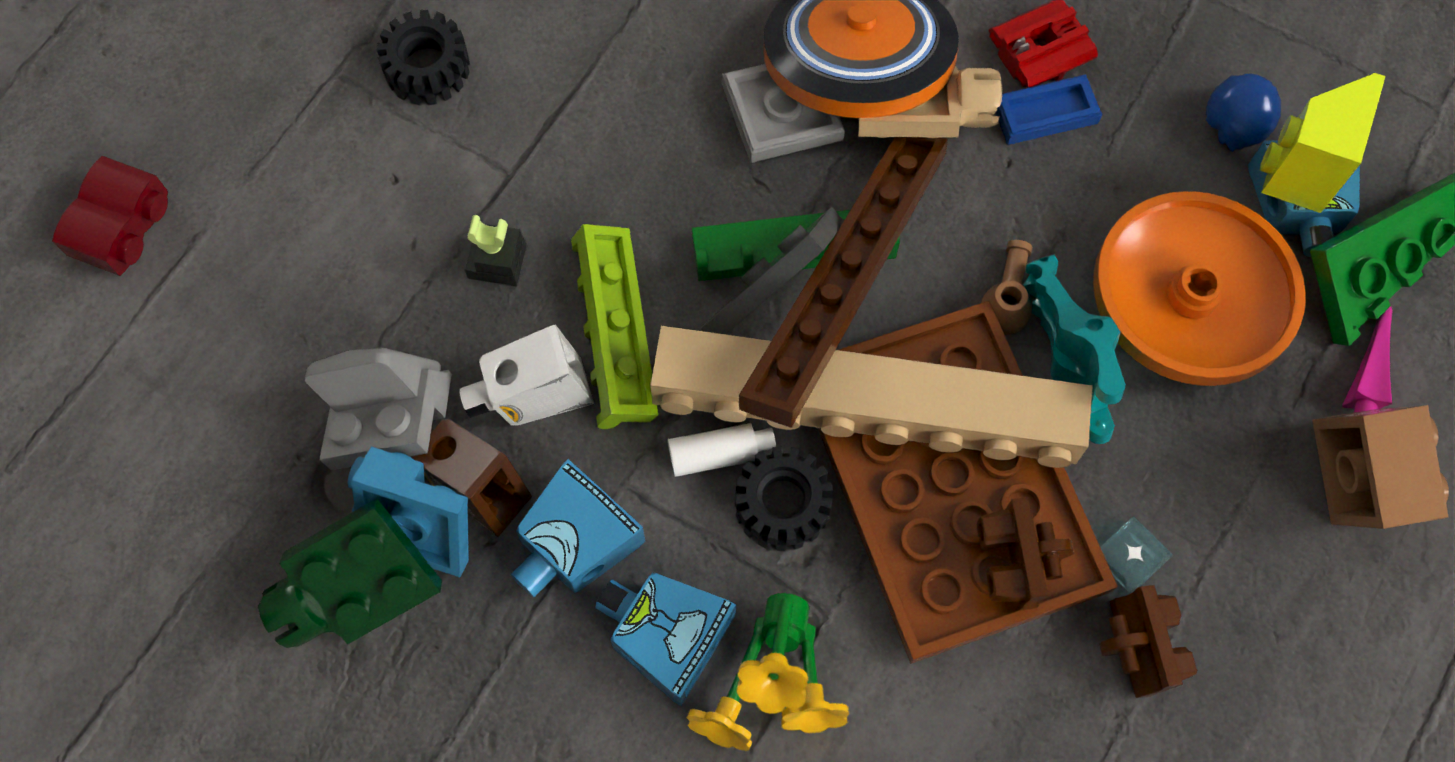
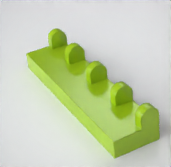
M583 224L571 238L572 250L579 254L581 275L577 279L578 291L584 293L588 321L583 326L584 336L591 339L595 368L590 372L591 384L598 387L601 412L596 416L597 427L599 429H610L618 426L621 422H651L659 413L657 405L652 404L650 386L652 369L630 229Z

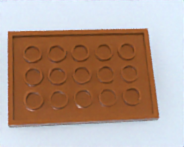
M990 301L839 349L840 351L1023 376ZM818 428L910 664L1106 595L1118 588L1064 467H1047L1039 464L1036 458L1016 456L1010 460H997L986 457L983 451L962 448L958 452H941L930 448L929 443L909 440L901 445L885 444L877 441L874 435L853 433L849 437H834L823 433L821 428ZM1029 497L1037 542L1039 541L1036 525L1043 522H1052L1055 539L1072 540L1074 554L1060 559L1063 577L1059 579L1046 580L1042 563L1048 597L1038 601V608L1020 610L1019 601L1001 602L990 600L987 570L989 567L1011 565L1012 563L1008 547L982 550L977 532V522L983 515L1005 510L1011 499Z

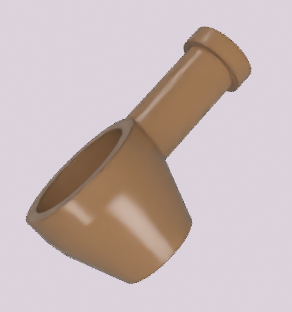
M1011 240L1008 242L1006 248L1008 255L1002 282L992 286L985 293L981 303L990 301L1004 335L1014 334L1022 330L1028 323L1032 313V301L1022 282L1027 259L1031 256L1033 247L1030 243L1023 240ZM1002 296H1013L1018 304L1008 305L1002 300Z

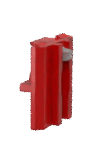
M1052 0L989 29V37L996 48L999 49V58L1013 79L1017 77L1022 86L1026 88L1034 87L1052 78L1060 81L1063 79L1065 72L1097 58V47L1088 36L1089 29L1085 24L1081 26L1075 17L1077 12L1073 6L1068 7L1064 0ZM1038 39L1042 41L1045 39L1048 44L1037 46L1033 40Z

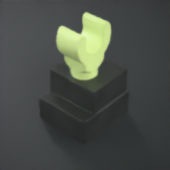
M473 215L468 232V239L472 244L465 268L468 279L517 286L527 247L525 238L522 237L521 229L509 228L507 222L503 219H499L498 225L484 224L480 221L478 215Z

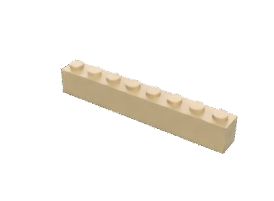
M661 326L650 385L652 404L661 405L660 407L664 411L679 415L690 414L693 410L711 412L718 419L728 422H742L746 418L767 420L739 410V394L771 341ZM835 350L792 428L770 420L767 422L775 428L785 430L797 429L800 425L821 428L823 433L834 437H849L853 433L874 435L877 441L891 445L905 444L908 440L929 443L930 448L941 452H958L962 448L983 451L986 457L997 460H1010L1016 456L1036 458L1041 465L1062 468L1071 465V463L1077 464L1089 446L1092 385Z

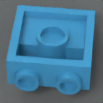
M371 446L365 458L360 456L355 460L348 476V487L352 489L354 500L352 512L377 498L433 569L461 577L469 561L467 497L457 494L454 490L445 486L425 484L424 463L416 461L400 452L391 453Z

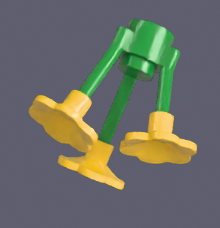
M777 593L767 599L764 617L755 620L752 639L727 697H721L715 712L690 709L687 719L689 720L688 727L691 730L706 736L711 742L725 748L733 746L742 751L750 750L752 734L746 728L735 723L742 707L739 703L740 698L746 702L756 703L757 707L765 713L776 714L782 712L781 727L785 730L818 733L825 731L827 728H838L848 723V706L842 703H828L824 701L823 685L817 682L814 653L816 627L807 623L810 606L806 600L788 593ZM765 640L766 645L772 649V652L764 656L760 661H756ZM801 645L804 670L789 665L787 658L784 656L785 652L795 651Z

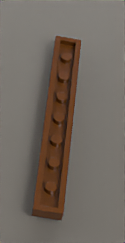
M894 137L740 392L739 410L792 428L946 155L948 138Z

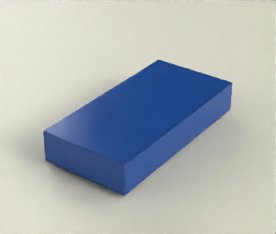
M1086 75L1002 94L1001 105L997 107L995 112L996 116L999 117L998 122L1007 145L1099 123L1102 117L1101 110Z

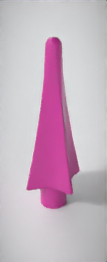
M1391 306L1377 319L1367 351L1342 404L1343 408L1354 409V413L1381 409L1392 404L1390 330L1393 309Z

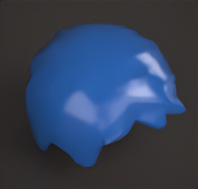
M1257 74L1231 75L1211 93L1206 106L1207 118L1205 120L1212 128L1218 129L1220 144L1226 143L1231 152L1236 149L1241 150L1245 147L1260 144L1274 131L1281 118V99L1277 87L1271 81Z

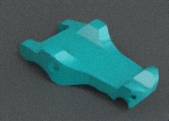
M1055 255L1045 256L1026 264L1025 272L1030 274L1023 286L1029 295L1036 298L1032 302V313L1040 318V324L1050 339L1051 378L1056 381L1092 385L1089 441L1096 444H1104L1111 440L1115 427L1108 404L1118 403L1123 397L1126 386L1114 351L1121 331L1111 317L1093 315L1079 307L1055 276L1058 268L1057 258Z

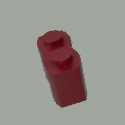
M101 156L86 174L80 187L78 198L68 206L60 218L52 242L65 255L121 276L129 265L135 264L140 258L144 247V233L150 229L154 222H158L164 216L168 206V190L156 175Z

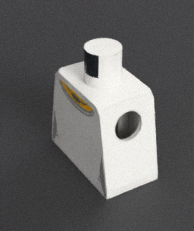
M556 325L546 327L482 355L479 363L484 380L460 388L461 401L470 418L496 410L510 425H521L594 404L581 357Z

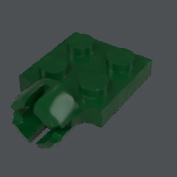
M376 498L283 552L279 564L286 571L287 577L263 591V597L258 605V610L268 633L288 624L289 630L275 637V641L286 648L299 647L322 633L328 632L336 633L348 645L440 593L442 580Z

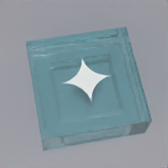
M1134 516L1100 547L1113 577L1129 593L1142 586L1173 556Z

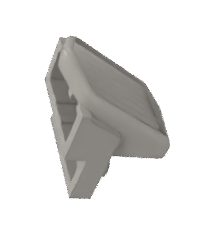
M388 348L348 350L311 363L306 370L305 382L330 406L319 460L330 470L352 467L358 457L365 458L371 446L391 453L400 452L408 456L427 454L433 420L444 419L446 416L451 372L449 370L440 371L441 365L436 360Z

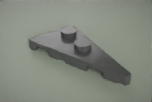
M830 207L806 230L802 225H799L778 244L777 247L782 252L770 263L763 257L741 277L746 285L697 331L726 335L824 251L844 220Z

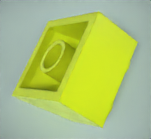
M1373 73L1310 98L1298 117L1290 115L1281 130L1278 143L1271 142L1263 157L1260 171L1267 173L1261 193L1321 213L1362 162L1386 76Z

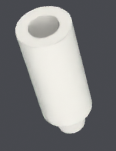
M751 423L667 439L675 477L744 464L747 461L754 462L755 455L758 452L776 447L772 428L754 431Z

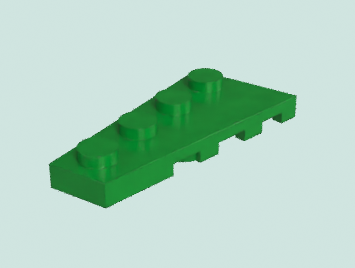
M1455 173L1310 250L1334 344L1350 346L1361 335L1359 328L1369 318L1378 319L1391 306L1388 300L1401 287H1411L1423 276L1422 269L1429 260L1441 258L1455 245Z

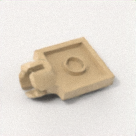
M955 66L948 83L927 102L894 115L858 118V137H958L960 126L975 128L995 126L998 123L999 117L994 116L1002 102L1000 73L992 68H965L958 70Z

